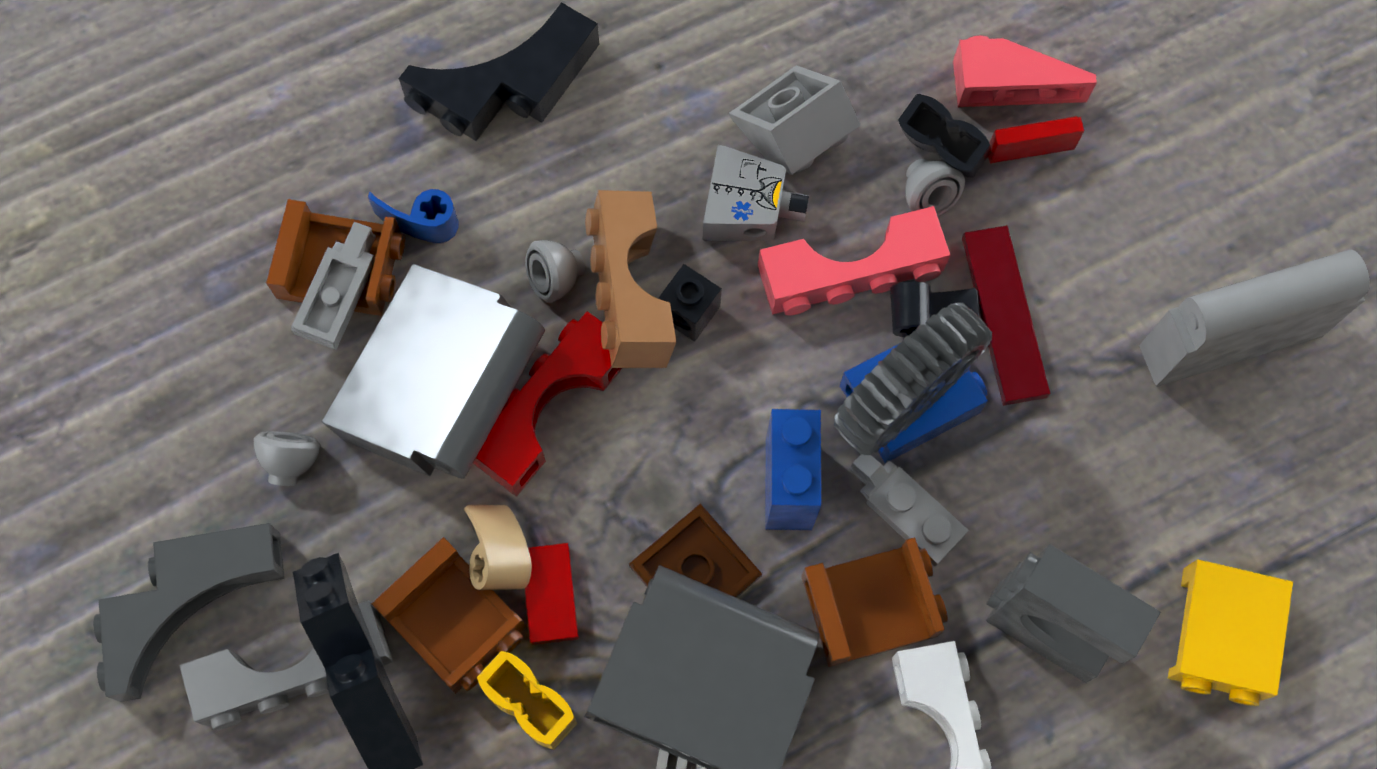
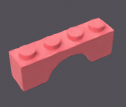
M934 206L890 217L884 243L876 252L864 259L853 262L834 261L818 254L804 239L760 249L758 269L772 315L784 312L785 315L791 316L809 310L812 304L828 301L832 305L840 304L852 299L856 293L868 290L875 294L889 291L893 285L911 279H915L917 282H927L935 279L944 271L950 257V252Z

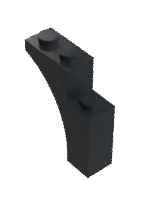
M561 2L545 24L528 40L493 60L457 69H429L408 65L399 77L405 96L404 101L416 112L422 115L429 112L440 119V123L456 136L465 134L475 141L479 139L505 102L517 115L523 118L531 116L542 123L600 45L598 23Z
M339 553L326 558L319 557L308 561L301 569L293 572L300 622L325 668L329 696L367 768L415 769L422 766L423 761L417 736L379 658L355 597L346 567Z

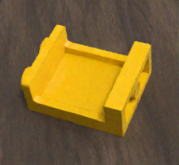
M1199 559L1195 560L1183 569L1181 586L1188 588L1177 662L1175 666L1169 668L1168 679L1180 681L1181 689L1185 691L1211 694V689L1230 693L1229 700L1232 702L1258 706L1260 700L1278 695L1293 581Z

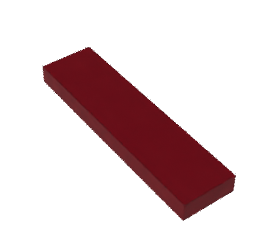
M1008 225L964 232L962 242L973 287L978 292L981 319L992 332V340L988 348L1002 405L1006 406L1046 399L1051 393Z

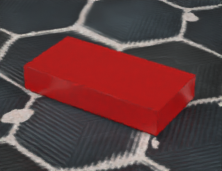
M1075 116L997 129L994 131L989 142L991 145V154L988 157L991 164L1074 150L1085 131L1082 119Z
M561 543L528 547L532 570L530 581L525 587L531 645L579 639L569 544Z

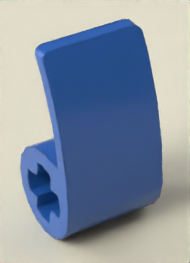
M429 189L419 194L413 203L410 215L393 209L369 192L368 199L374 213L383 221L386 216L395 218L400 231L414 238L432 243H444L452 239L458 230L459 221L451 197L444 191Z

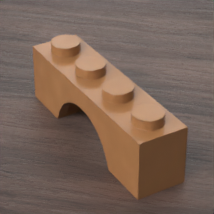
M598 190L594 208L587 209L585 227L586 234L593 236L594 239L590 257L591 270L593 273L599 274L600 281L596 287L597 310H604L605 321H603L601 328L603 349H609L612 368H667L676 345L670 303L645 292L634 281L628 269V265L631 262L649 254L657 231L652 192Z

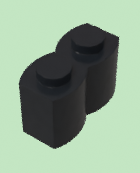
M916 94L898 119L905 136L915 146L928 152L938 153L941 161L961 171L964 177L973 178L991 154V145L987 137L977 127L962 120H954L948 109L932 97Z

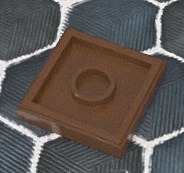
M701 504L629 563V567L646 587L650 579H653L658 566L661 565L736 598L762 577L761 571Z

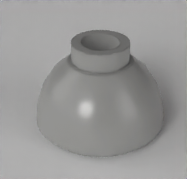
M916 160L908 167L906 172L908 179L906 181L905 197L911 211L934 206L937 216L942 215L950 210L961 197L965 186L964 175L961 171L944 161Z
M539 240L532 242L527 250L525 266L529 283L536 295L547 303L557 301L568 294L575 285L577 277L584 274V260L581 253L576 249L570 251L558 242Z
M268 431L261 432L254 437L255 456L260 466L269 474L268 482L281 486L297 485V477L308 471L314 464L321 446L311 436L290 432Z

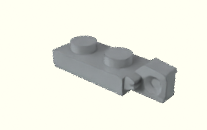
M354 222L344 244L336 241L333 248H327L291 326V331L294 335L337 350L373 269L375 257L373 254H370V250L376 236L373 234L371 227Z
M863 454L852 463L850 471L865 484L860 492L867 499L866 504L905 540L915 537L919 550L926 549L931 564L935 567L968 533L969 530L901 467L897 468L891 461H888L883 466L873 456Z

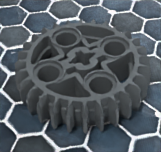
M964 303L950 304L947 308H942L937 315H932L927 322L920 324L912 334L906 336L896 348H892L891 352L882 361H879L878 365L870 373L865 375V379L853 388V393L844 399V404L838 408V413L834 415L835 428L860 454L871 455L873 452L876 453L891 440H895L901 432L906 431L913 422L919 419L929 408H932L933 404L944 396L968 372V369L978 361V357L985 352V348L990 345L992 332L985 322Z

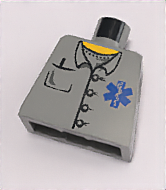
M718 145L703 220L702 240H774L778 218L805 222L809 195L783 191L786 168L783 165Z

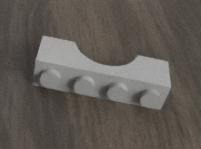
M368 600L358 605L384 666L392 663L393 659L379 612L371 604L372 602ZM314 647L298 664L278 672L252 670L238 654L229 649L179 665L194 722L205 726L211 725L212 730H221L242 722V714L259 709L260 714L283 709L289 706L288 698L307 693L308 698L329 693L325 668Z

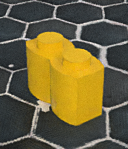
M500 651L477 676L479 685L486 696L499 709L515 716L517 722L528 736L543 747L554 750L577 725L576 718L564 698L551 688L540 685L527 664L511 653Z

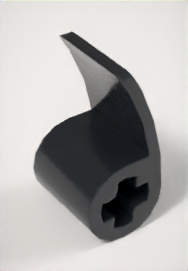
M917 281L899 283L890 288L892 330L895 336H909L920 324H924L932 315H937L942 308H947L950 304L964 303L979 316L978 292L976 288L931 292V286L928 283Z

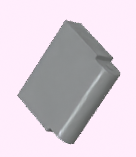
M1350 249L1187 297L1179 307L1170 309L1139 345L1155 386L1157 387L1323 337L1365 301L1364 296L1367 294L1370 286L1368 269L1362 257L1356 251Z

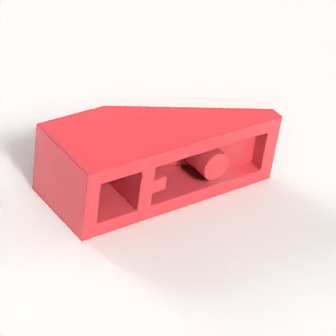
M979 35L966 40H960L953 59L958 107L1084 103L1089 99L1097 83L1096 74L1004 38L990 39L987 36Z

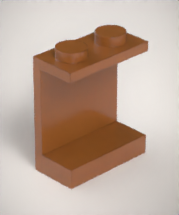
M915 537L907 539L901 548L828 568L824 567V563L804 568L801 577L816 628L820 634L819 638L828 667L936 638L945 630L943 623L948 621L946 607L941 595L933 594L928 577L933 576L931 560L925 548L919 550Z

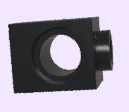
M683 264L658 299L670 303L674 328L695 342L720 308L722 288Z

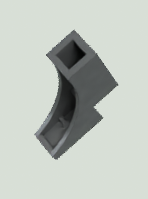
M270 523L153 542L154 557L149 558L148 571L153 586H157V590L98 599L99 614L94 616L93 626L97 641L102 643L103 662L98 663L97 678L100 689L105 691L106 697L120 702L141 699L148 673L162 647L188 618L210 602L249 585L285 579L280 533Z

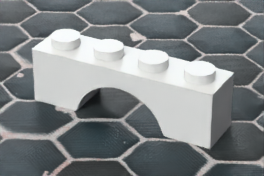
M955 641L897 651L892 657L901 704L902 706L915 708L928 714L940 725L950 745V769H992L986 749L979 750L975 730L981 729V720L976 702L974 700L968 701L964 682L970 680V671L964 652H957Z

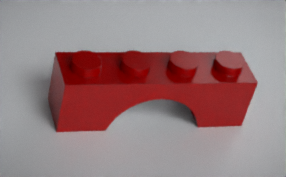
M588 311L585 312L579 321L572 319L563 328L558 337L559 345L550 355L544 353L536 360L529 372L531 378L521 390L513 389L501 411L502 413L497 418L473 464L516 497L546 462L543 450L536 439L538 418L546 404L558 394L574 388H591L604 391L622 369L612 368L609 349H603L601 343L603 322Z

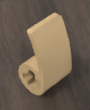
M467 505L464 511L471 520L480 542L473 550L470 558L469 573L472 585L478 590L524 589L531 577V557L521 527L512 510L506 505Z

